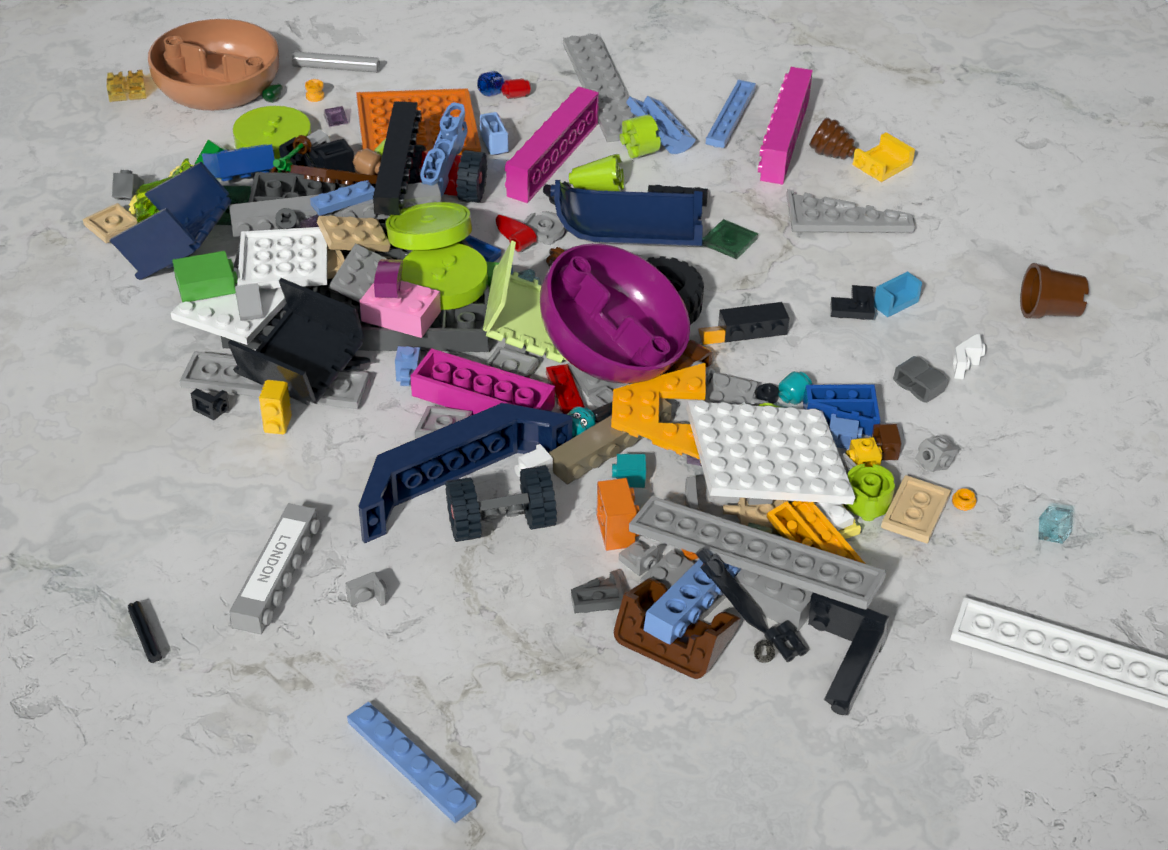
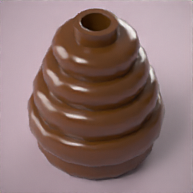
M828 117L822 121L809 144L819 155L823 154L826 157L832 156L833 158H838L839 156L841 159H845L847 156L851 158L856 149L854 146L855 140L850 138L848 132H845V127L841 126L838 120H831Z

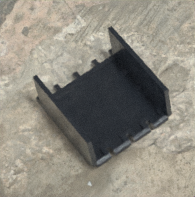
M280 278L279 284L287 302L283 307V310L286 312L281 320L276 318L272 320L271 323L275 327L268 336L263 334L259 336L258 339L262 343L256 351L232 340L228 342L237 364L233 370L235 373L261 385L265 384L266 380L285 381L288 383L289 397L306 405L310 402L317 404L325 394V388L328 389L339 376L337 371L342 372L352 359L351 355H355L362 346L363 341L361 339L365 336L356 308Z

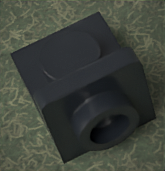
M196 388L190 393L193 411L212 420H216L229 408L227 391L222 390L216 396H212Z

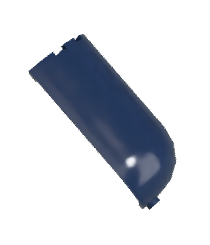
M555 180V185L551 184V197H554L557 216L564 228L578 239L594 243L702 247L703 225L702 220H698L702 217L701 191H694V194L597 191L571 188L563 185L561 180Z

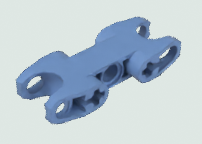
M455 102L447 107L442 116L439 135L433 149L427 153L420 173L422 184L433 186L438 183L441 197L449 183L448 174L456 154L461 152L468 132L466 121H463L465 117L464 105ZM455 109L461 111L459 117H452L450 112Z

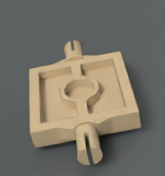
M739 497L738 505L723 504V515H737L742 525L748 526L750 522L773 528L772 534H780L767 519V513L788 500H773L772 504L748 505L746 498Z

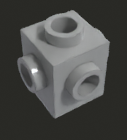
M942 437L927 438L920 444L919 452L915 459L921 462L922 467L928 471L947 470L958 449Z

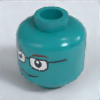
M575 407L567 414L573 418L572 438L596 425L593 412L586 407Z

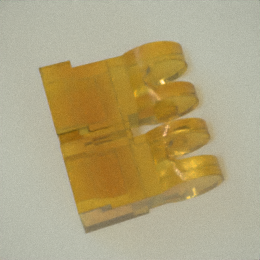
M137 70L136 73L128 71L126 81L122 71L118 72L117 75H114L113 72L107 73L106 86L109 102L127 101L126 93L129 95V100L147 99L143 70Z

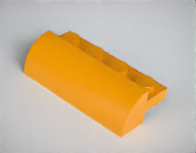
M786 501L767 513V519L783 538L866 564L813 502L794 501L789 504Z

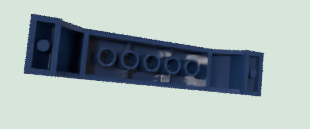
M500 403L377 455L358 505L362 541L368 543L386 535V524L395 506L445 485L446 481L459 479L514 454L532 452L536 450V446L539 444L548 453L572 439L573 418L567 414Z

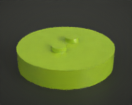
M265 106L250 110L241 115L233 125L236 149L272 144L274 159L280 158V145L299 135L307 137L311 134V125L308 117L301 111L286 106Z
M431 202L401 209L400 215H390L386 220V229L389 243L397 248L430 250L462 241L472 232L470 211L467 207L450 202Z
M459 243L437 249L413 250L403 260L401 281L440 291L441 310L456 309L473 303L483 295L488 284L487 263L478 251Z

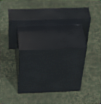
M344 138L311 147V151L308 153L316 168L355 172V166L353 165L354 152Z

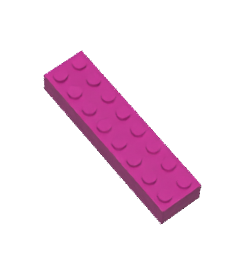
M790 67L789 73H785L784 83L781 85L777 103H775L774 112L767 127V134L764 135L763 145L760 148L759 156L762 157L758 165V173H761L760 181L784 184L809 103L813 70Z
M578 86L561 103L560 107L552 113L547 121H544L543 125L534 132L533 136L525 142L520 150H517L515 155L506 162L505 188H507V197L528 203L598 125L599 92Z

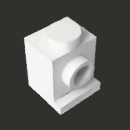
M539 444L536 446V450L518 457V464L514 466V469L520 478L521 469L546 465L550 474L553 475V458Z

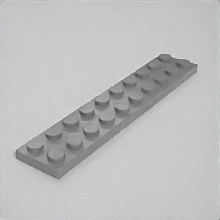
M598 34L563 38V45L582 87L599 92L598 123L607 143L620 141L622 121L637 116L630 111L631 108L626 103L628 100L626 92Z
M654 496L650 497L629 523V532L693 553L704 547L710 556L716 554L723 563L865 610L870 605L886 576L885 570Z

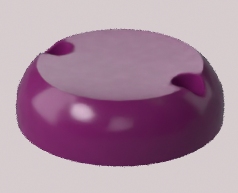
M582 244L575 246L557 257L548 269L542 282L540 312L545 330L551 342L566 360L594 378L618 384L648 381L665 373L677 362L686 349L690 336V321L681 296L664 274L634 253L605 244Z

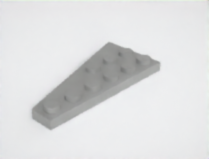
M787 189L786 197L792 232L905 233L914 231V222L910 213L886 209L883 212L875 210L874 206L866 205V208L855 206V202L830 197L818 199L813 198L812 194L804 193L803 196L794 194V190Z

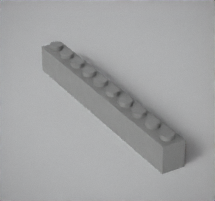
M422 183L408 184V192L405 194V207H401V209L423 203L441 202L438 183L433 186ZM318 195L229 205L233 236H241L242 231L278 229L275 217L276 213L282 208H289L295 212L297 217L295 228L319 227L317 224L319 215L310 203V198ZM373 199L321 215L387 219L390 216L374 214Z

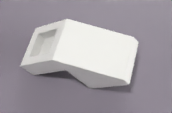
M980 334L973 335L955 348L952 362L954 379H963L965 370H969V365H979L980 357L985 354V344L981 343Z

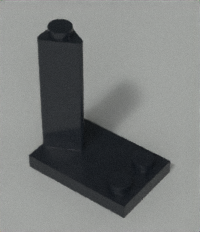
M812 592L808 625L813 626L819 631H826L852 641L824 698L831 705L833 712L848 716L878 652L881 653L884 647L889 616L868 608L865 610Z

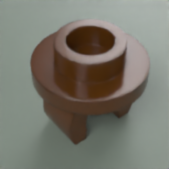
M559 247L551 248L549 251L550 255L546 259L547 265L551 266L565 250Z

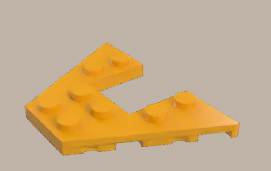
M705 363L660 375L648 381L613 389L611 427L619 431H625L636 438L639 435L652 440V444L666 450H673L678 455L682 456L685 453L700 459L690 424L658 423L659 398L705 400Z

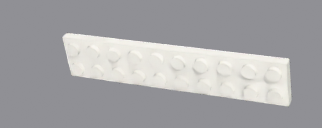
M964 597L950 640L1168 708L1167 659Z

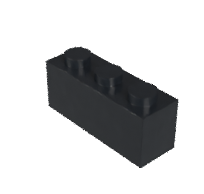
M776 302L720 309L718 326L725 330L724 342L726 343L788 335L790 318L783 303Z

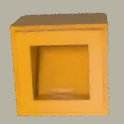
M720 326L698 328L703 345L723 343L725 341V330Z

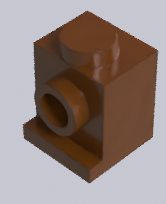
M874 424L871 438L874 437L877 446L881 447V461L898 460L902 443L897 424Z

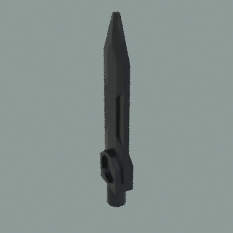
M704 547L699 549L696 555L703 563L700 567L709 579H712L746 622L765 634L768 628L759 608L726 570L716 554L710 556Z

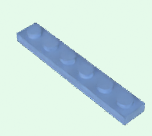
M742 80L737 81L706 137L707 145L717 148L725 147L755 91L756 83Z
M369 701L347 716L348 724L454 823H457L476 808V800Z

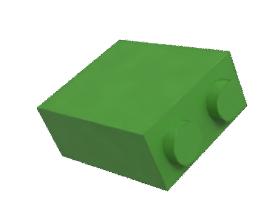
M225 251L172 260L182 303L235 294L234 285L238 281L237 274L234 271L232 259L227 258Z

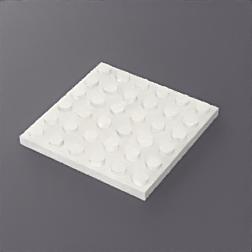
M687 402L686 410L710 496L853 505L855 495L823 411L817 409H796L793 407L778 408L773 406H751L749 404L737 405L725 402Z

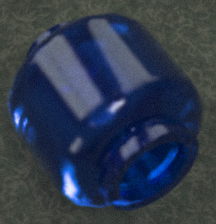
M498 71L485 72L478 77L477 87L484 96L489 97L502 92L504 79Z

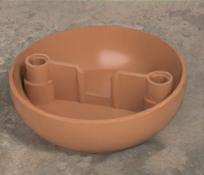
M207 19L180 25L161 35L149 49L148 65L154 83L172 101L197 110H226L255 100L271 85L279 68V50L273 35L258 25L234 19Z

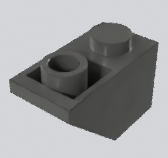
M120 170V173H113L112 197L117 200L131 201L134 195L141 194L144 180L138 177V174H133V171Z

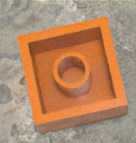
M627 478L597 481L596 516L606 551L627 548L635 542V537H639L638 534L629 532V523L639 512V506L634 505L633 487L629 488Z

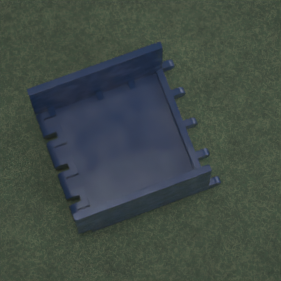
M199 162L145 193L146 197L160 212L112 237L109 241L137 270L135 277L138 280H142L165 267H172L173 259L189 257L196 249L200 248L230 205L231 199L226 197L229 193L202 162Z

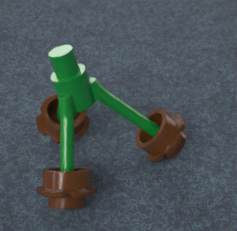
M304 135L296 137L293 142L294 150L283 158L275 159L273 161L274 167L270 173L291 172L292 162L290 158L296 153H309L312 146L310 139Z

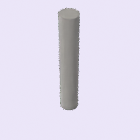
M296 51L292 55L293 66L366 72L379 71L378 57Z

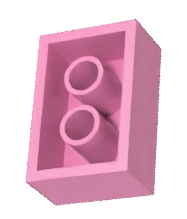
M401 281L398 298L375 297L373 283L360 299L361 321L422 338L441 312L440 291Z

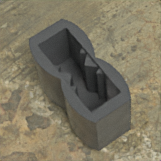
M916 356L898 365L893 377L900 387L911 391L917 399L926 403L943 393L947 384V378L943 373L930 368L924 360Z

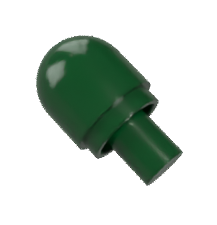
M269 85L262 93L263 99L270 103L277 100L283 89L282 85Z

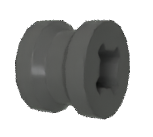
M289 208L280 209L275 217L276 226L278 229L295 228L297 224L295 212Z

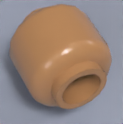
M367 148L358 151L353 160L355 170L360 174L378 175L382 155Z

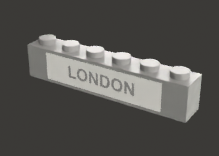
M291 503L287 504L229 611L232 628L262 635L266 625H270L273 611L276 606H280L285 588H289L295 569H299L304 552H307L310 548L313 534H317L319 530L320 520L317 519L316 509Z

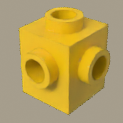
M874 437L852 439L850 448L846 451V454L857 465L865 464V467H873V464H881L882 450L880 446H877Z

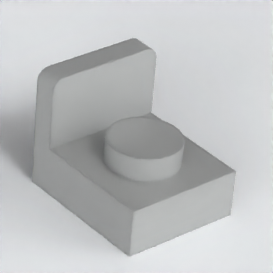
M636 541L619 553L618 560L638 576H641L658 562V548L653 545L646 549Z
M374 571L346 582L347 600L351 606L365 602L373 597L376 598L380 606L386 604L385 594L388 593L386 584L382 579L379 580Z

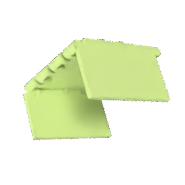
M511 241L498 265H495L483 330L487 332V337L502 341L505 338L506 344L520 349L525 345L526 351L539 356H543L546 353V358L561 363L562 360L566 359L551 342L541 318V285H538V280L536 279L530 282L519 278L518 272L514 271L512 275L510 274L516 244L515 241Z

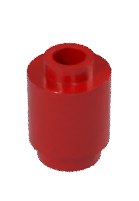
M523 78L505 80L504 84H502V93L507 99L525 97L530 94V83Z

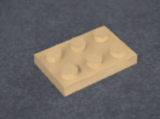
M332 215L318 217L317 224L329 249L352 250L355 243L370 251L388 252L391 245L378 219L355 218L351 216L335 217Z
M905 475L882 521L881 528L928 544L950 497L951 490Z

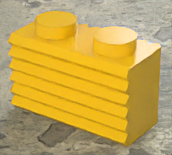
M266 380L259 396L263 430L265 433L284 435L292 416L288 383L285 381Z

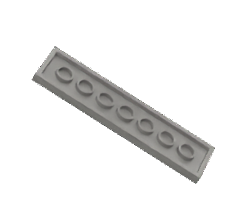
M194 351L180 379V385L183 388H197L199 390L215 392L224 390L231 394L255 397L260 396L261 390H263L262 387H264L235 373L233 369L237 364L233 356ZM342 370V372L337 371L339 376L328 389L325 388L326 392L317 404L358 409L369 380L368 373ZM291 397L289 399L290 401L300 402Z

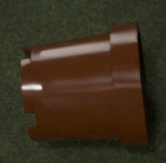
M1032 263L1027 268L1021 285L1020 306L1023 316L1039 319L1043 316L1080 317L1087 304L1083 299L1084 294L1088 295L1089 292L1088 280L1085 276L1053 270L1047 265Z

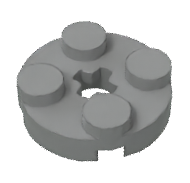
M542 211V215L536 216L535 213H532L524 221V224L535 232L537 241L543 242L545 245L554 244L555 240L561 238L565 232L564 226L554 212Z

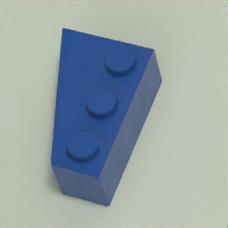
M272 144L202 154L204 165L215 178H221V181L233 180L235 175H239L240 178L252 176L251 172L270 173L269 169L274 167L273 161L275 160Z
M875 384L806 385L803 408L805 410L817 409L823 411L828 426H830L831 414H836V418L859 421L858 427L863 428L862 434L872 436L873 425L880 424Z

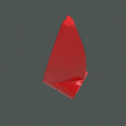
M503 215L496 217V225L501 234L510 243L511 241L516 242L515 251L521 252L537 241L535 232L529 226Z

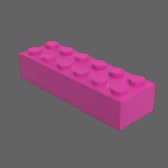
M432 348L411 374L413 397L451 409L472 411V415L500 403L545 411H552L555 407V386Z

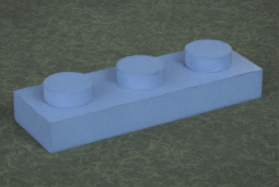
M368 180L361 181L354 185L310 198V203L317 214L321 216L373 199L375 189Z

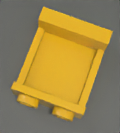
M885 132L881 135L878 146L866 152L859 148L855 149L853 166L883 182L912 166L915 149Z

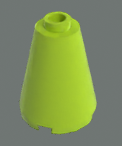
M613 154L572 168V172L569 173L570 185L573 184L574 188L585 190H624V171L618 164L622 163L620 155Z

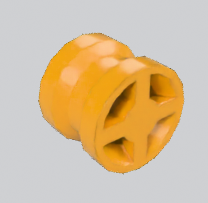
M311 79L306 81L305 89L307 90L306 99L308 101L318 102L324 99V92L322 90L324 86L321 80Z

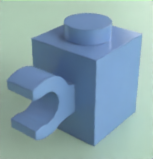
M398 346L395 357L396 381L401 382L400 386H410L411 374L421 363L420 347Z

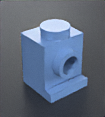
M831 414L829 430L837 448L849 449L852 439H861L863 428L858 427L859 421L836 418V414Z

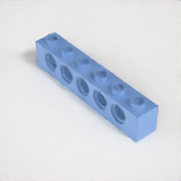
M700 559L646 611L644 631L669 645L677 637L681 638L684 635L687 627L699 619L701 612L705 608L709 609L712 606L714 599L718 595H723L712 579H709L700 568L703 565ZM723 563L733 578L741 570V568Z

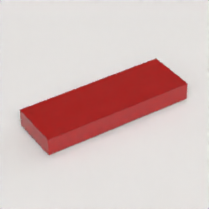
M568 364L546 367L549 383L555 386V399L561 414H568L575 407H585Z

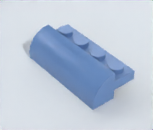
M647 96L644 102L633 97L628 98L626 103L634 115L637 117L651 115L658 126V131H655L656 136L660 137L661 145L670 154L683 153L693 145L696 139L660 100Z

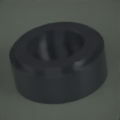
M770 383L761 384L757 388L756 398L774 404L779 399V389Z

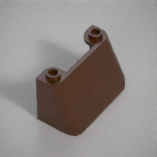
M649 577L625 593L613 634L616 641L630 650L694 679L701 678L709 672L735 634L741 619L731 613L720 612L714 616L711 625L697 620L687 627L681 638L677 637L669 645L644 631L646 611L668 591L667 587L663 583Z

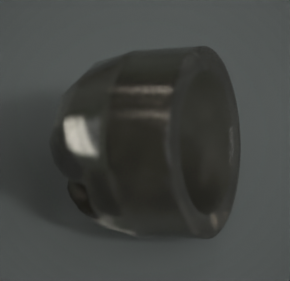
M761 640L755 644L753 652L759 662L768 663L774 658L775 649L771 642ZM762 646H765L767 655L762 656Z

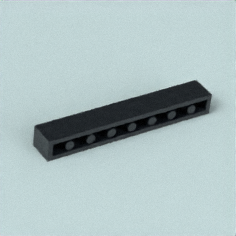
M394 101L373 194L374 214L400 215L401 207H405V194L408 192L407 182L410 181V169H412L413 165L412 157L415 156L417 134H419L420 130L419 122L422 121V111L418 110V102Z

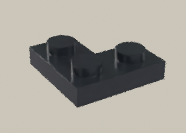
M852 285L851 298L831 297V317L874 320L873 286Z

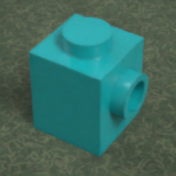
M617 454V463L612 464V478H627L629 488H645V454Z

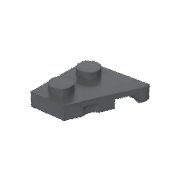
M617 570L611 571L610 577L600 581L596 578L585 585L571 589L574 613L620 609L624 595Z

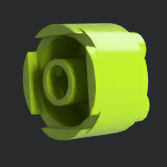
M641 115L622 121V133L619 136L620 142L626 146L631 159L654 153L660 149L661 140L660 137L656 136L655 132L658 131V126L651 115Z
M865 464L853 467L848 472L847 477L855 499L853 505H843L863 520L873 521L875 518L886 514L891 505L895 489L893 474L886 468L873 464V467H865Z

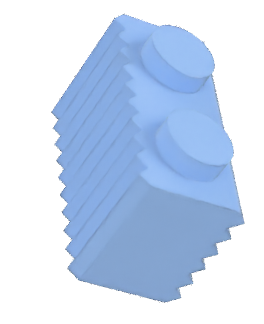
M498 113L481 114L480 135L490 154L499 155L508 152V132Z

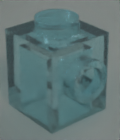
M1048 506L1039 517L1038 539L1063 544L1072 533L1073 510Z

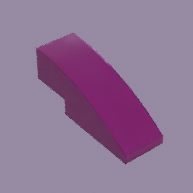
M403 259L379 260L374 278L375 297L398 298Z

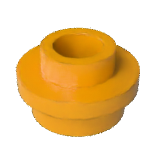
M959 489L952 496V504L960 510H971L976 505L975 494L969 489Z

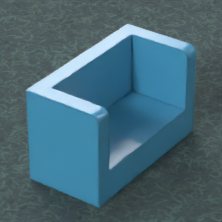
M907 271L877 286L874 307L886 317H890L918 303L922 282Z

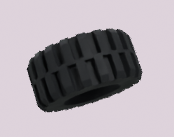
M666 256L648 258L646 261L664 274L678 291L687 309L691 325L702 312L704 293L702 276L697 272L696 268L689 266L685 261H678L677 258L672 257L669 259Z

